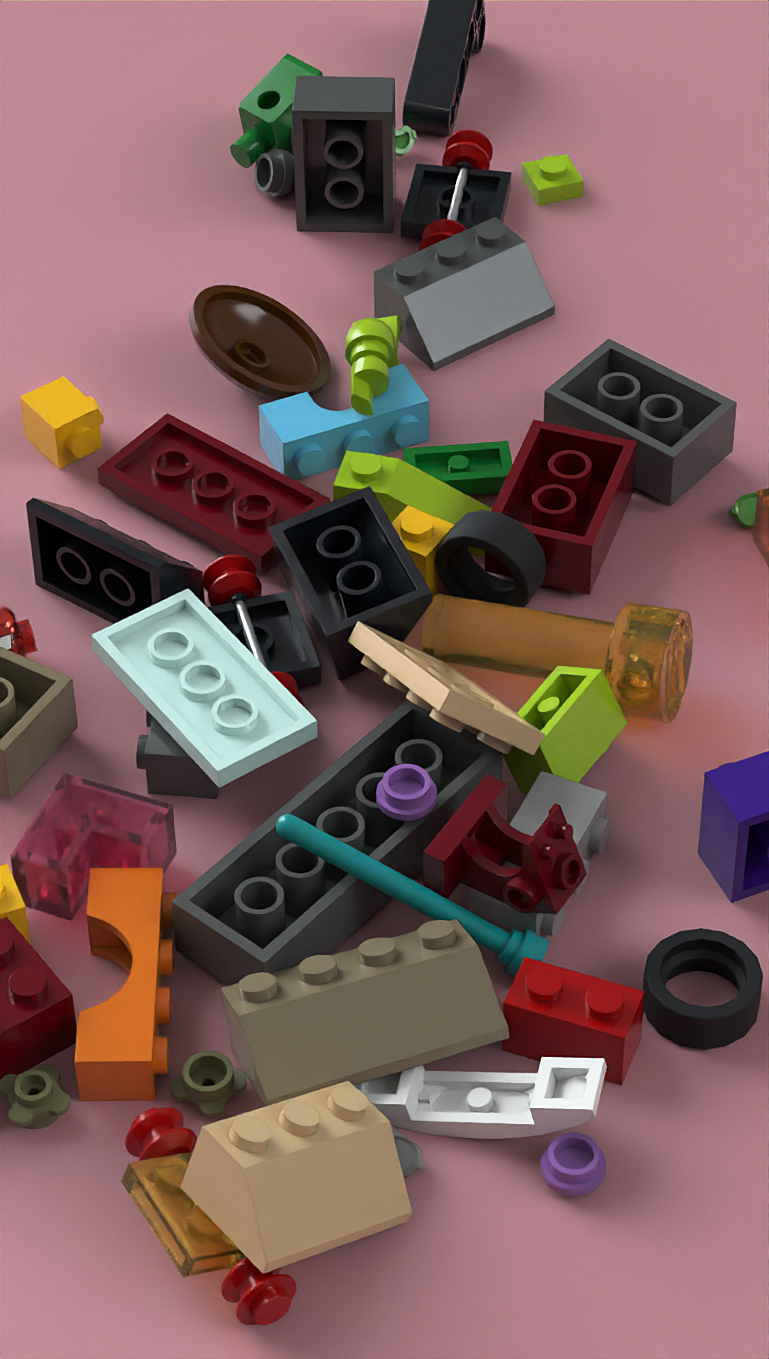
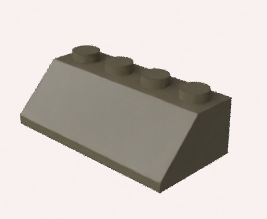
M457 919L430 921L424 923L418 930L392 938H372L364 941L358 948L331 956H311L304 959L297 966L274 973H253L242 978L239 983L220 988L232 1053L265 1106L345 1081H349L355 1086L510 1038L507 1022L479 947Z

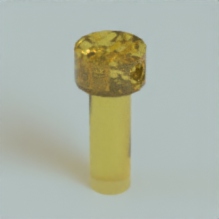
M436 594L433 597L432 603L427 608L424 618L422 649L423 652L446 663L540 679H547L557 666L602 669L624 716L671 723L682 704L689 679L693 651V625L690 614L687 611L633 602L625 604L614 623Z

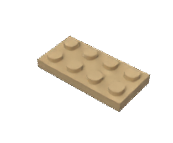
M357 622L348 642L365 654L361 664L384 676L383 681L406 693V698L409 701L430 711L429 716L432 719L460 733L465 727L477 733V739L502 753L508 754L512 746H515L527 753L535 754L545 735L543 732L448 663L366 624Z

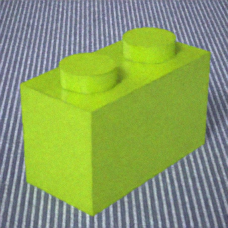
M557 666L517 713L545 734L535 754L532 755L512 746L508 754L503 753V758L520 792L528 794L541 771L579 783L627 725V721L603 670Z

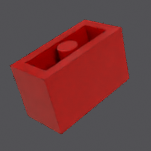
M524 957L503 1002V1014L508 1025L510 1038L502 1040V1051L540 1062L542 1057L604 1058L607 1066L604 1081L622 1086L641 1041L645 991Z

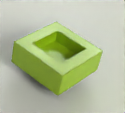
M567 154L546 156L539 160L522 163V180L538 206L583 197L584 181Z

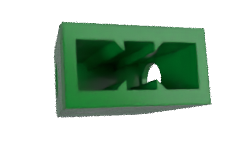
M287 53L241 101L238 110L244 135L230 146V152L238 164L244 168H249L262 153H269L272 149H283L292 154V107L296 76H323L322 71Z

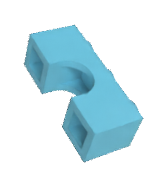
M400 364L389 368V387L386 392L373 398L374 415H363L353 408L342 411L321 408L313 401L308 392L259 405L261 447L277 471L294 480L302 479L340 467L346 450L382 455L429 441V400L405 365Z

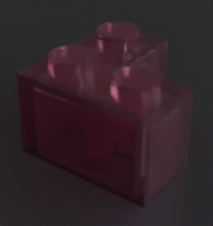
M63 773L10 855L13 878L25 906L72 921L88 895L90 868L163 867L165 874L177 854L173 804Z

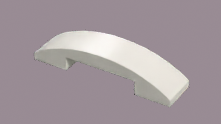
M542 1057L538 1073L425 1071L423 1065L364 1082L354 1087L360 1090L390 1120L391 1126L458 1138H520L565 1130L594 1119L607 1066L604 1058Z

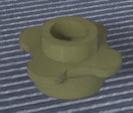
M202 1051L192 1055L185 1062L182 1070L183 1076L174 1078L171 1083V1093L179 1101L188 1100L200 1108V1113L203 1116L216 1117L224 1113L225 1103L235 1093H241L246 1089L247 1076L242 1070L233 1069L232 1062L224 1054L216 1051Z
M41 1064L35 1070L23 1072L19 1076L9 1074L0 1080V1095L7 1098L10 1104L8 1116L11 1123L28 1129H41L51 1125L60 1115L68 1111L70 1097L67 1093L62 1092L59 1087L60 1072L57 1067L51 1064Z

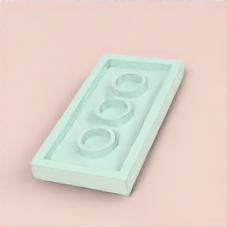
M189 588L91 635L93 652L219 788L318 737L317 720Z

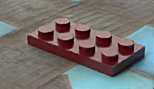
M168 413L97 468L99 485L228 555L236 554L249 558L254 563L256 570L261 573L278 560L268 527L330 502V498Z

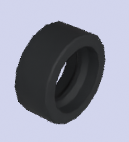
M488 510L466 513L455 523L438 546L435 557L438 577L448 593L472 611L495 618L514 616L521 611L543 583L547 570L544 551L535 536L520 522L502 513ZM468 547L482 549L494 555L508 568L514 581L500 579L486 572L476 563Z
M703 928L684 930L661 940L648 955L644 970V1011L647 1020L661 1036L685 1047L703 1050L725 1047L743 1038L756 1023L759 1012L763 973L758 958L743 941L721 931ZM704 971L716 973L728 979L739 990V994L736 998L722 1005L704 1007L688 1004L674 997L665 985L668 980L681 973Z

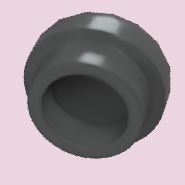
M272 149L269 153H262L258 157L254 169V179L258 190L267 192L270 197L282 198L294 191V156L289 151Z

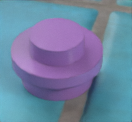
M400 764L390 768L384 774L376 789V801L380 810L393 819L402 821L416 820L428 815L434 809L437 802V788L427 771L413 764Z
M570 1132L559 1135L544 1150L541 1157V1175L543 1180L551 1189L564 1195L580 1196L588 1194L601 1185L606 1174V1159L603 1152L592 1138L582 1133Z

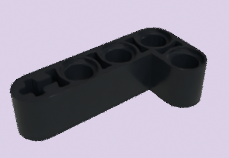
M429 0L405 95L402 118L403 126H408L418 132L443 135L452 134L472 52L480 53L484 42L486 25L484 0Z

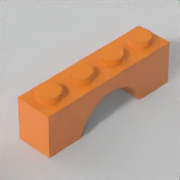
M163 867L90 868L86 917L91 955L116 964L127 973L128 978L120 990L112 997L96 1006L78 1012L74 1063L79 1101H156L157 1075H168L169 1039L168 1036H159L160 1025H171L172 1020L171 987H162L163 976H174V940L165 939V929H174L171 901L176 898V892H165Z

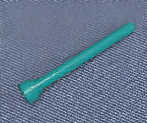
M284 814L276 822V831L284 839L431 919L446 921L457 919L477 944L497 954L496 961L505 965L504 972L515 978L524 957L542 962L549 946V940L529 929L522 933L514 928L507 932L292 814Z

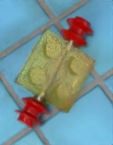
M171 1107L152 1108L144 1111L133 1121L125 1138L127 1151L131 1155L139 1157V1161L128 1163L121 1180L130 1197L182 1277L229 1268L230 1271L221 1285V1294L226 1301L238 1303L235 1311L237 1319L245 1325H268L279 1320L287 1313L291 1306V1300L296 1292V1282L289 1275L279 1274L281 1268L263 1274L180 1188L197 1142L195 1133L191 1129L183 1128L184 1118L180 1111Z

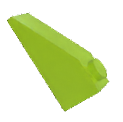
M346 450L333 484L334 500L370 486L391 523L408 505L454 525L466 513L492 510V508L399 458ZM468 547L471 555L485 557L484 550Z

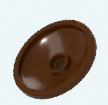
M215 285L201 291L192 303L189 310V325L199 350L222 376L241 389L273 400H280L304 392H308L313 397L321 391L329 379L331 371L330 359L322 341L303 319L273 298L245 287Z

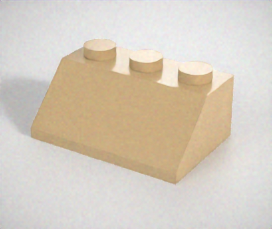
M349 1081L202 1126L180 1187L263 1274L409 1221L412 1213L390 1120Z

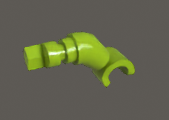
M399 315L363 318L355 321L346 335L345 358L349 365H351L350 401L352 408L360 414L374 415L373 398L382 395L389 387V368L400 365L398 342L399 336L402 334V322Z

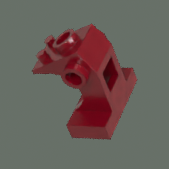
M486 774L423 851V886L448 899L457 886L462 883L508 904L519 913L557 915L587 876L577 845L573 839L574 830L572 825L567 824L561 806L554 803L549 810V816L533 836L518 831L507 823L508 783ZM506 861H508L514 865L519 866L520 868L510 869L504 867L503 865Z

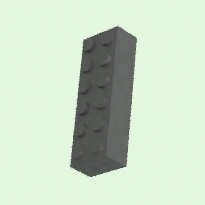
M406 700L171 901L176 950L229 986L239 983L242 978L253 973H274L297 966L304 959L311 956L330 955L393 897L281 837L276 831V822L279 817L284 814H292L413 880L423 871V851L486 774L502 781L503 753L476 738L477 735L465 728L460 733L442 725L429 716L430 711ZM400 764H413L427 771L437 788V802L434 809L428 815L416 820L402 821L393 819L380 810L376 801V789L384 774L390 768Z

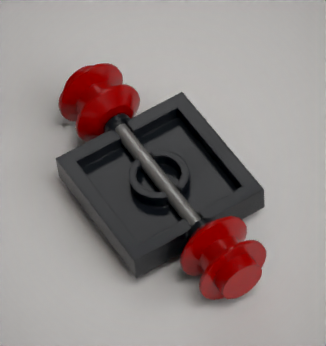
M475 130L457 131L447 140L446 151L442 158L443 166L416 164L401 218V237L422 240L419 251L494 217L503 223L511 191V172L489 170L493 147L485 135Z
M233 554L214 560L203 573L204 588L208 592V601L211 605L207 608L304 706L302 698L297 694L298 686L321 682V666L294 591L261 596L262 584L256 576L255 565L249 558Z

